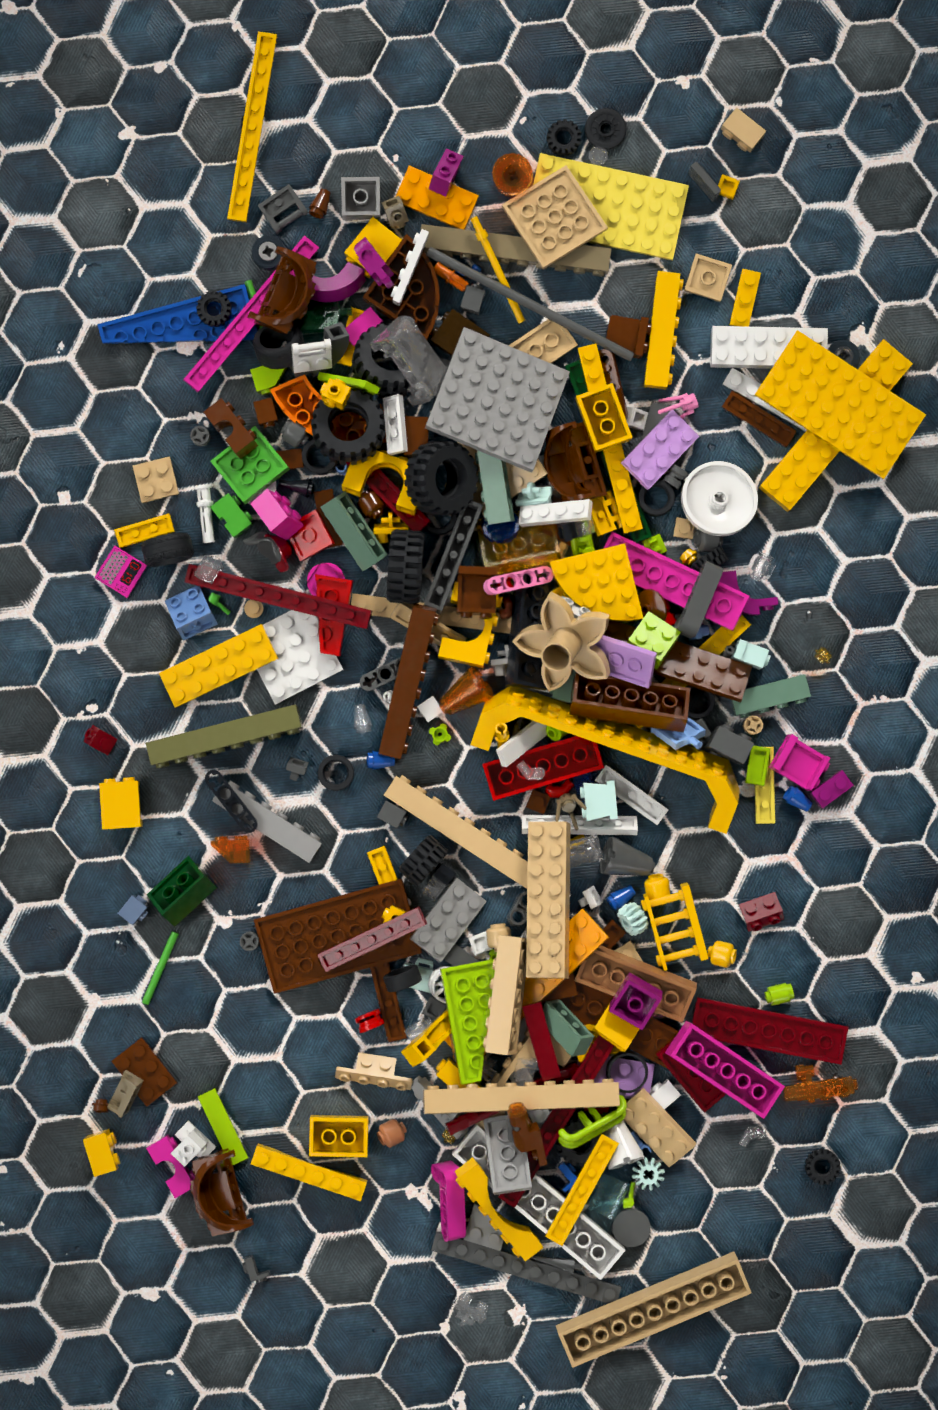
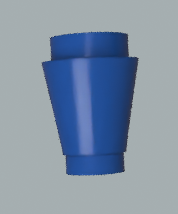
M376 751L367 753V768L375 770L395 766L394 757L381 755Z
M790 786L783 795L786 803L805 812L812 806V802L797 787Z
M629 885L610 893L606 900L615 911L621 909L636 893L632 886Z

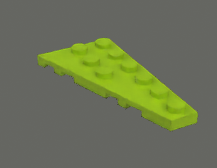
M494 959L440 969L461 1085L481 1081L485 1050L483 1042L484 1037L487 1035L486 1019L490 1016L488 1001L492 997L493 990L490 988V983L495 974V970H493Z

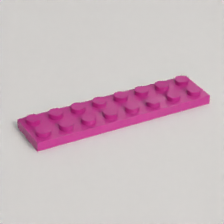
M611 532L604 548L625 543L635 586L644 590L653 589L659 592L667 601L685 608L699 572ZM719 582L704 618L734 631L750 596Z

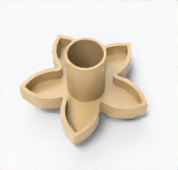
M550 592L541 608L540 617L542 624L531 625L523 629L512 642L527 655L541 658L543 663L541 675L549 692L565 684L573 670L588 679H607L610 675L609 662L604 652L595 644L606 632L610 614L587 612L578 618H574L570 605L561 596Z

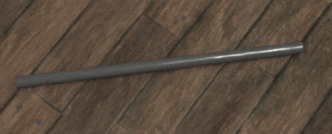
M432 247L429 248L426 256L628 361H631L634 353L442 252Z

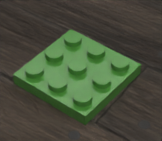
M256 426L251 428V430L257 437L255 441L258 447L240 460L229 446L210 461L245 505L290 470Z

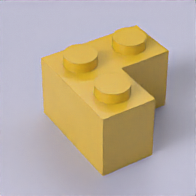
M110 1129L88 1135L83 1139L94 1177L119 1168V1156L117 1153L114 1154L113 1151L117 1143L114 1132L111 1133Z

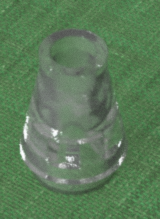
M365 704L355 705L354 729H356V733L370 732L373 725Z

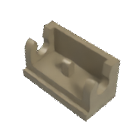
M125 1070L107 1108L122 1118L129 1112L144 1080Z

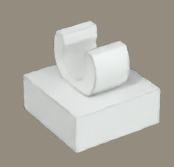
M594 885L583 891L584 897L578 900L581 908L589 904L590 908L593 909L603 903Z

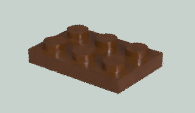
M143 1037L111 1061L121 1075H123L125 1070H128L144 1080L137 1095L146 1107L177 1083Z

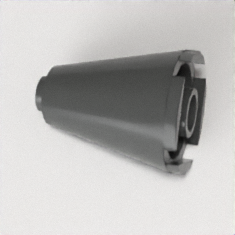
M615 837L607 839L602 850L604 860L600 859V873L605 875L648 876L654 871L655 862H653L652 857Z

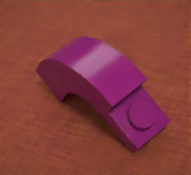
M348 262L341 272L333 277L319 278L313 276L312 282L316 283L314 287V296L311 299L319 302H336L352 296L366 281L364 269Z
M736 570L723 572L719 582L740 591ZM778 597L750 598L742 614L758 616L760 615L759 608L761 607L763 611L774 610V606L778 605Z

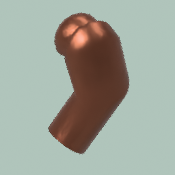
M504 594L502 601L505 609L499 610L500 619L502 620L505 618L509 619L512 616L514 605L511 596Z

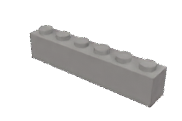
M230 780V786L257 819V830L310 863L322 845L319 841L321 838L312 832L310 835L303 831L304 827L297 822L291 824L287 821L289 817L281 812L274 813L271 811L272 806L264 801L261 804L255 801L256 796L248 791L244 794L238 790L240 786ZM224 788L220 791V796L222 799H228L231 796V792L229 789ZM215 796L212 801L225 809L222 803ZM236 803L232 806L234 814L239 815L242 813V805ZM247 812L239 818L243 819L250 826L254 823L253 820L249 821L245 817L249 815Z

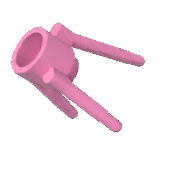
M693 393L658 400L660 403L679 400L678 404L658 411V414L681 407L683 411L686 410L685 413L680 415L682 419L694 413V409L699 407Z

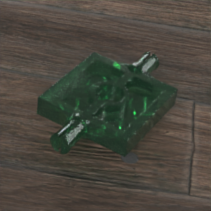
M310 299L307 305V313L302 319H299L300 330L302 333L324 332V327L339 323L341 316H352V308L340 309L339 301L319 302Z

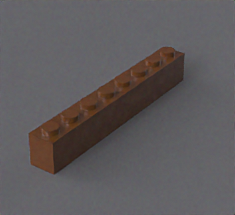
M420 604L413 605L378 754L401 759L402 754L407 753L409 743H406V738L411 736L413 725L410 724L411 717L415 718L417 707L414 704L415 699L419 700L422 688L418 687L419 682L424 681L426 670H423L424 662L428 663L430 652L427 649L428 644L432 645L435 633L431 632L433 625L437 626L439 615L436 614L437 608Z

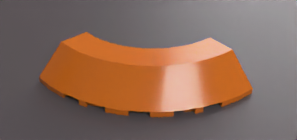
M304 374L270 389L275 401L290 420L294 423L297 421V423L306 428L305 431L313 436L311 426L312 414L314 409H317V403L322 400V397L312 387L306 375ZM345 412L337 415L332 420L330 429L336 438L343 441H353L360 438L366 432L367 423L359 414ZM385 430V438L382 440V443H387V442H386V430Z

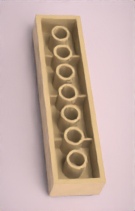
M528 822L527 978L569 979L571 824L568 822Z

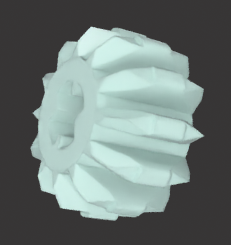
M635 902L625 904L617 913L619 922L625 929V932L631 936L641 934L649 925L648 917L641 909V906Z
M644 1157L645 1164L642 1165L640 1161H637L640 1168H632L633 1171L638 1172L633 1174L632 1178H639L635 1182L636 1186L643 1182L642 1190H645L648 1185L651 1191L653 1190V1183L656 1187L660 1186L657 1179L664 1181V1177L658 1174H663L665 1171L664 1169H658L661 1166L660 1162L654 1165V1158H651L650 1163H648L647 1157ZM645 1170H648V1171H651V1170H652V1171H653V1172L651 1173V1174H652V1177H651V1178H649L648 1176H647V1177H643V1175H645V1173H644Z

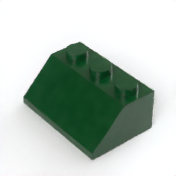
M187 856L147 896L160 914L175 927L217 887L192 858Z

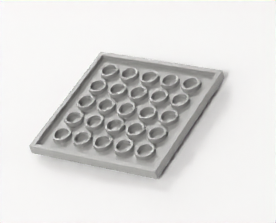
M464 327L425 428L532 473L570 371Z

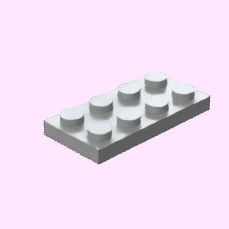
M455 878L425 917L428 924L416 929L410 940L438 962H442L486 903V900L461 880Z
M508 1115L490 1117L483 1120L494 1195L532 1190L527 1152H520L514 1143L508 1140Z

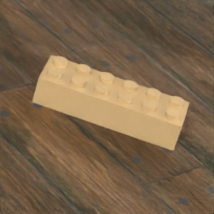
M499 935V939H496L495 950L497 951V957L493 960L495 974L490 983V988L493 990L492 997L488 1001L490 1016L486 1019L488 1032L483 1042V1047L486 1048L485 1052L517 1054L526 981L527 938Z

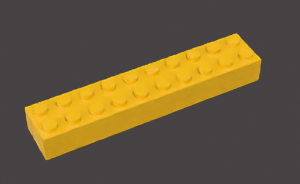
M883 339L857 370L890 391L913 363ZM806 430L758 488L788 512L838 454L839 450Z

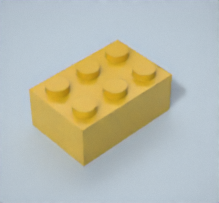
M613 383L576 396L575 400L595 453L632 440V435Z
M311 1115L309 1156L367 1157L369 1116Z

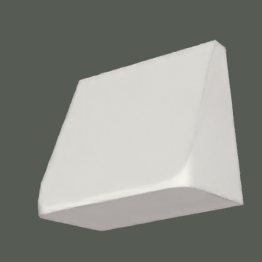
M627 407L628 418L626 421L628 427L644 431L648 412L634 407Z

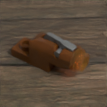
M516 1102L510 1104L507 1111L508 1140L513 1142L520 1152L531 1151L533 1160H537L539 1166L547 1165L541 1132L537 1122L531 1123L527 1114V1108L523 1103Z

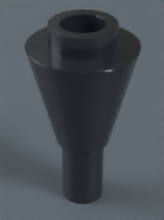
M280 479L278 483L279 487L288 488L307 498L313 494L315 487L311 479L292 481Z

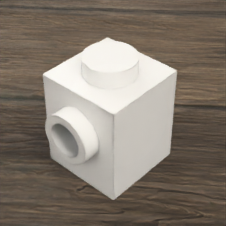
M668 1079L662 1084L660 1082L656 1083L651 1088L652 1092L650 1093L663 1109H666L681 1096Z

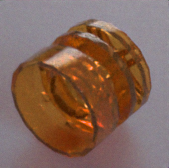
M505 154L498 158L493 166L492 175L495 186L506 197L513 198L533 185L532 167L528 160L520 154ZM516 173L518 179L511 181L509 176H513Z

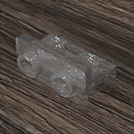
M597 834L570 841V867H577L585 862H596L603 858Z

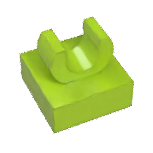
M660 534L642 541L644 547L659 554L667 552Z

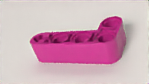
M451 1160L435 1163L431 1166L432 1177L439 1184L441 1231L446 1242L466 1237L464 1188L462 1189L455 1180L458 1178L455 1170L459 1166Z

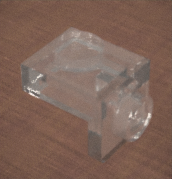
M204 555L194 575L196 578L213 584L218 572H222L224 567L218 557Z

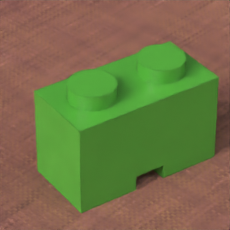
M228 493L213 504L211 509L220 520L225 519L227 523L224 526L235 539L253 526L250 522L253 518L247 510L243 512L240 509L239 505H241V502L235 495L231 497Z

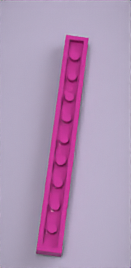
M304 235L292 251L311 259L319 247ZM275 271L183 379L196 392L203 388L255 326L254 320L248 318L249 312L252 311L258 314ZM290 271L289 274L295 276L294 271Z

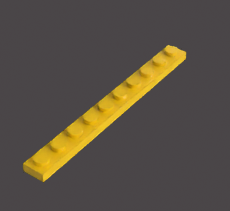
M258 31L228 210V220L247 223L277 34Z
M597 344L579 347L577 350L588 392L607 385ZM622 444L603 450L623 533L626 534L642 530L643 527L629 472L621 464L625 456Z

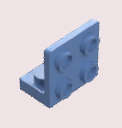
M196 585L165 600L174 625L183 641L218 625L200 586Z

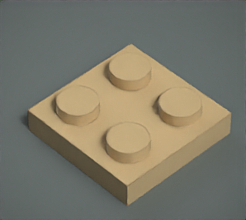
M695 254L684 291L721 302L732 265Z
M170 456L133 465L142 503L179 494Z

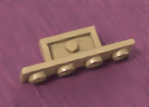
M358 1052L356 1069L336 1067L335 1078L344 1082L355 1081L363 1085L374 1084L382 1088L393 1087L400 1091L411 1090L413 1080L412 1078L394 1076L397 1058Z

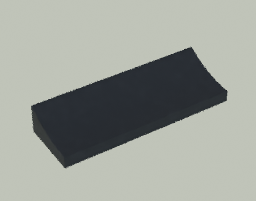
M524 574L523 580L529 584L531 578L528 574ZM544 574L536 575L537 578L547 577V575ZM554 577L551 582L514 591L505 686L547 690L541 675L543 664L541 658L527 655L512 641L523 629L531 625L542 624L540 617L542 605L549 593L558 587Z

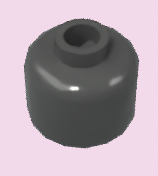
M288 420L280 432L282 433V439L293 447H298L300 443L304 445L310 437L305 431L306 428L297 423V421L294 423Z
M698 529L694 534L693 543L699 551L711 552L722 546L723 536L709 535Z

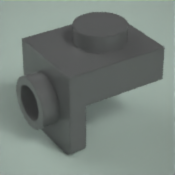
M246 1256L245 1262L242 1265L245 1274H249L251 1282L256 1280V1283L268 1280L267 1277L271 1274L270 1270L258 1273L254 1256Z

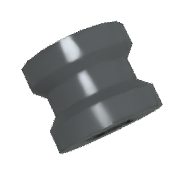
M196 426L190 434L193 443L200 447L206 446L211 437L209 431L203 426Z
M246 932L240 938V946L246 951L255 950L260 943L255 932Z

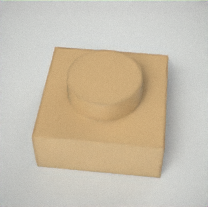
M676 517L673 537L692 540L694 525L688 519Z

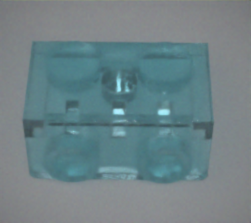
M603 1174L597 1182L595 1194L589 1200L590 1205L588 1209L596 1211L611 1220H615L630 1184L612 1175Z

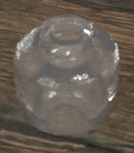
M764 552L754 554L747 567L748 572L751 573L750 577L759 582L762 579H769L776 566L773 561L774 558Z

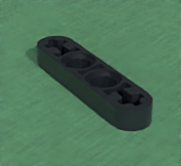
M208 771L205 775V782L244 832H254L258 827V821L219 771ZM217 774L219 776L217 778V781L220 784L223 781L225 785L219 787L217 791H215L214 788L217 787V785L214 782H209V775ZM224 788L229 789L231 792V796L228 799H222L220 796V791ZM236 803L243 807V811L239 815L232 812V806ZM247 812L249 814L245 816L247 820L254 821L252 824L253 829L245 828L246 822L243 819L239 821L238 818Z

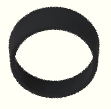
M621 1051L613 1055L608 1061L606 1077L611 1079V1066L619 1057L626 1055L636 1057L645 1068V1077L642 1084L633 1090H622L619 1088V1092L632 1093L639 1090L645 1084L648 1077V1066L643 1057L638 1053Z

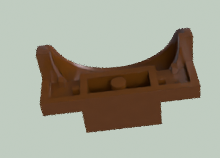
M277 246L275 253L282 257L258 314L250 311L248 318L254 320V323L259 326L269 327L279 333L287 334L294 325L293 320L302 319L307 313V305L315 293L314 287L316 283L312 282V277L316 272L315 266L317 262L292 250ZM292 270H293V271H294V274H295V276H293V275H291V274H289V273H290V271H292Z
M574 421L549 430L545 437L544 466L548 473L549 482L561 495L562 501L591 500L606 496L607 492L596 453L594 452L584 422L576 423Z
M228 1148L192 1161V1170L195 1178L190 1181V1189L194 1197L196 1212L199 1214L200 1219L204 1218L207 1221V1226L212 1236L239 1231L254 1225L253 1219H247L231 1161V1157L236 1156L235 1151ZM229 1210V1216L226 1215L223 1211Z

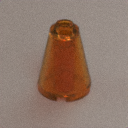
M471 666L440 699L441 704L439 707L444 714L453 715L493 698L494 694L490 685L481 678L483 675L476 667Z

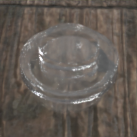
M596 146L590 150L589 160L593 165L600 166L607 161L608 153L603 147Z

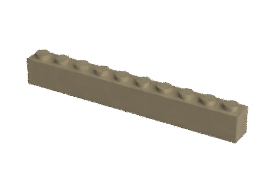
M421 225V230L429 232V237L423 249L425 254L432 247L449 257L460 255L461 259L471 260V257L479 258V261L490 262L481 241L477 240L476 231ZM487 233L489 243L500 264L514 262L517 263V266L528 267V264L536 265L538 269H542L522 237ZM582 245L548 267H553L555 271L566 272V269L574 270L576 274L592 272L594 276L603 277L604 274L608 275L611 248Z

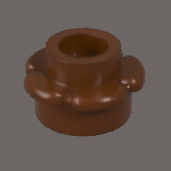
M96 1099V1103H92L93 1112L108 1113L109 1109L107 1106L109 1103H107V1100Z

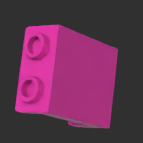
M787 734L769 768L806 791H812V789H816L819 785V777L822 772L825 773L830 765V757L822 755L799 741L795 735Z

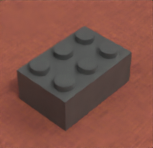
M725 724L715 727L705 748L738 765L744 764L754 745L751 742L752 738L743 733L738 735L733 733L734 729Z

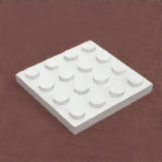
M290 610L263 624L279 659L257 669L275 705L343 670L337 656L320 653L319 621L316 616Z

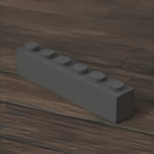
M474 501L468 503V507L459 513L424 606L437 608L436 613L440 615L483 505Z

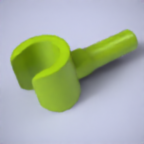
M635 1182L630 1184L629 1198H623L624 1209L632 1208L634 1205Z

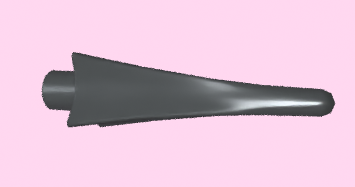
M535 1255L530 1258L531 1260L543 1262L571 1273L574 1270L582 1271L583 1265L577 1263L575 1258H550Z

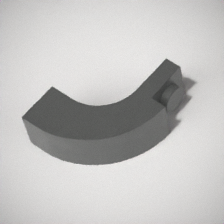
M342 322L324 327L322 341L329 338L331 340L332 367L343 357L349 345V334ZM293 365L290 366L296 378L309 373L315 377L318 376L319 372L324 373L330 369L294 373Z

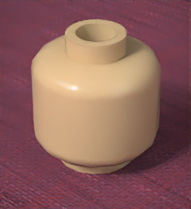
M505 923L490 925L491 928L486 930L487 945L489 948H494V952H497L495 950L496 939H499V935L511 936V929Z

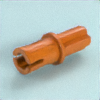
M440 262L435 265V273L443 278L446 284L450 283L461 292L466 290L469 283L455 274V270L451 271Z

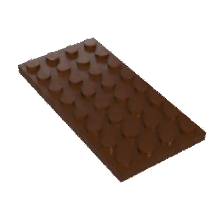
M402 878L254 919L273 993H280L423 953L422 949L410 940V937L416 931L414 930L325 972L317 954L382 924L385 919L381 917L386 907L390 909L391 905L406 912L410 911Z

